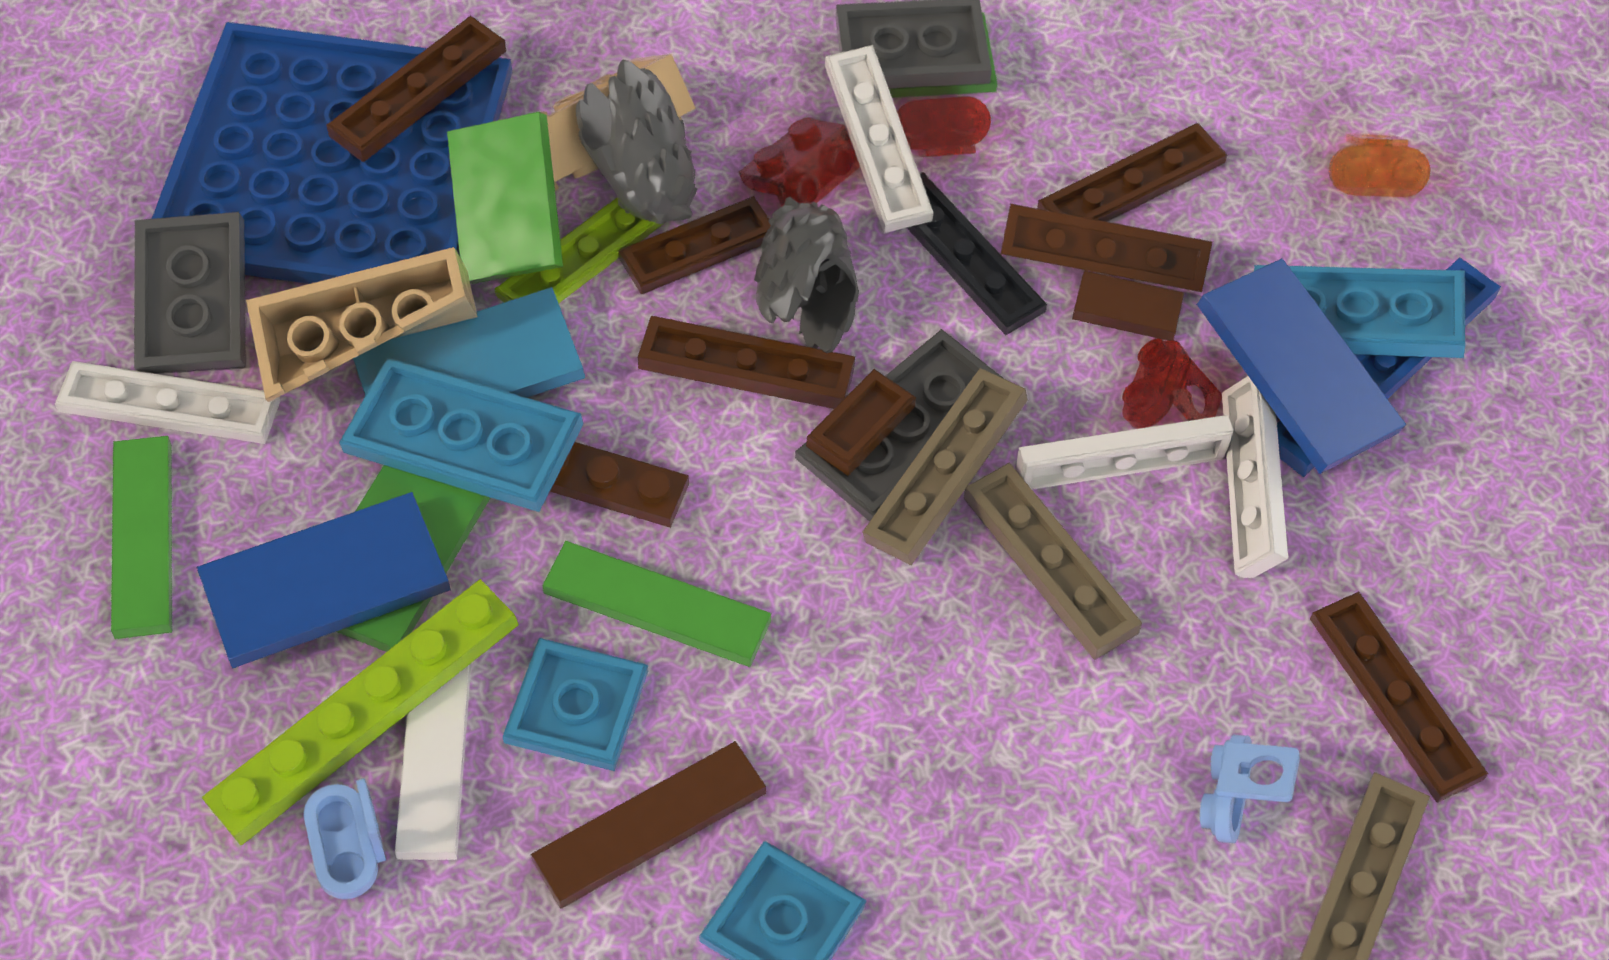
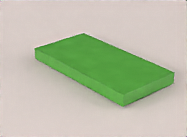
M384 465L356 511L413 492L445 573H447L489 502L490 497ZM431 598L336 632L387 652L413 631Z

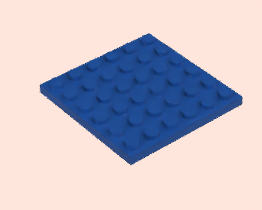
M226 22L152 219L239 212L244 219L245 275L305 284L343 276L455 247L460 256L447 131L499 120L512 76L511 59L497 58L369 159L362 162L329 137L327 124L427 48Z

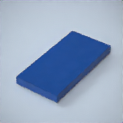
M1283 258L1202 295L1196 304L1319 474L1399 434L1407 425Z
M413 492L197 566L232 669L451 590L449 580Z

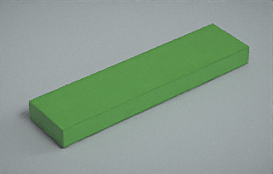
M169 436L113 441L111 632L115 639L172 633V444Z
M566 540L542 585L543 593L747 667H751L771 623L770 612Z

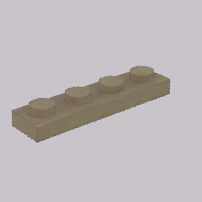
M979 368L862 533L866 543L912 566L1028 401L1026 389Z
M1010 463L966 487L964 500L1094 660L1139 634L1142 626L1140 619Z
M1374 772L1358 808L1299 960L1369 959L1429 801V795Z

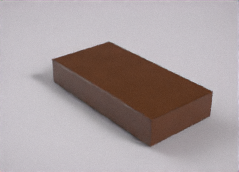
M1084 270L1072 319L1173 342L1184 292Z
M873 369L807 436L806 447L849 476L915 408L916 397Z

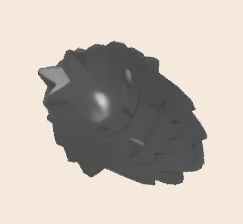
M621 60L618 66L617 77L612 76L609 78V95L607 97L593 83L585 86L584 98L576 104V118L580 130L578 133L580 141L602 176L614 190L619 206L626 213L658 224L689 219L693 214L690 205L697 192V188L694 183L695 170L692 163L691 150H688L686 147L683 120L679 119L670 95L654 73L645 68L639 69L630 61Z
M791 197L786 198L785 205L772 214L773 217L768 221L771 226L767 230L761 244L762 255L754 278L757 282L756 303L761 315L769 323H774L776 316L783 322H790L791 319L794 320L798 307H802L799 334L803 333L806 346L816 349L819 347L825 353H831L840 343L843 333L849 331L855 316L856 302H858L859 290L851 260V251L847 245V235L839 215L833 209L823 204L818 207L816 202L800 204Z

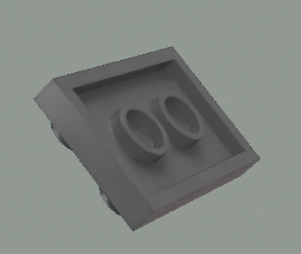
M919 0L836 4V26L840 53L873 45L889 89L990 83L992 69L980 0Z
M233 212L135 220L134 368L137 371L156 374L246 367L244 219L241 214Z

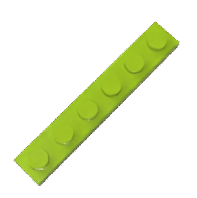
M479 579L201 798L239 845H243L519 625L515 614Z

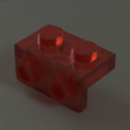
M808 117L791 124L788 128V133L774 144L756 152L753 157L754 160L738 173L744 185L754 191L776 195L782 207L785 205L786 198L791 197L800 204L817 203L860 167L845 125Z

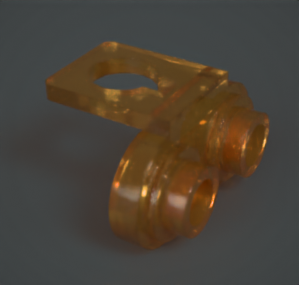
M1347 133L1346 141L1355 145L1341 148L1334 154L1329 164V177L1332 184L1341 192L1355 196L1409 197L1419 193L1426 186L1430 178V164L1427 157L1421 151L1408 147V139L1396 135Z

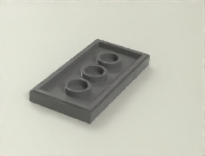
M941 329L886 375L887 378L916 397L915 408L849 476L807 448L806 443L795 451V459L870 521L979 368L1001 378L1003 377Z

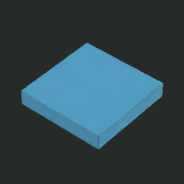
M539 638L504 731L503 742L615 771L648 674V665Z
M764 841L700 934L699 942L729 960H831L865 908L866 900Z

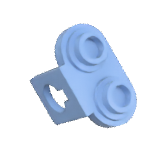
M1234 734L1230 740H1226L1224 745H1215L1211 756L1212 779L1218 780L1214 794L1204 793L1200 806L1201 827L1211 829L1218 842L1236 843L1240 834L1246 799L1277 802L1291 801L1300 761L1299 750L1293 747L1252 744L1250 736ZM1270 760L1282 766L1283 773L1281 777L1272 784L1260 785L1250 779L1251 768L1256 763Z
M365 778L356 780L358 793L354 789L340 784L322 787L311 795L304 808V821L317 879L327 894L338 899H352L367 892L377 878L378 863L386 861L375 809Z

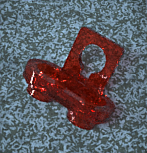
M970 96L913 100L904 103L897 109L909 147L912 150H918L919 157L976 153V146L971 145H975L983 140L991 125V117L986 105L979 99Z
M1156 338L1147 342L1140 349L1137 356L1140 362L1133 382L1125 388L1122 394V400L1124 401L1122 414L1133 428L1140 429L1155 425L1164 418L1172 405L1188 421L1216 417L1222 400V394L1193 362L1188 352L1178 341H1163L1160 338ZM1187 385H1196L1202 391L1205 400L1202 414L1195 409L1192 402V394L1186 389Z

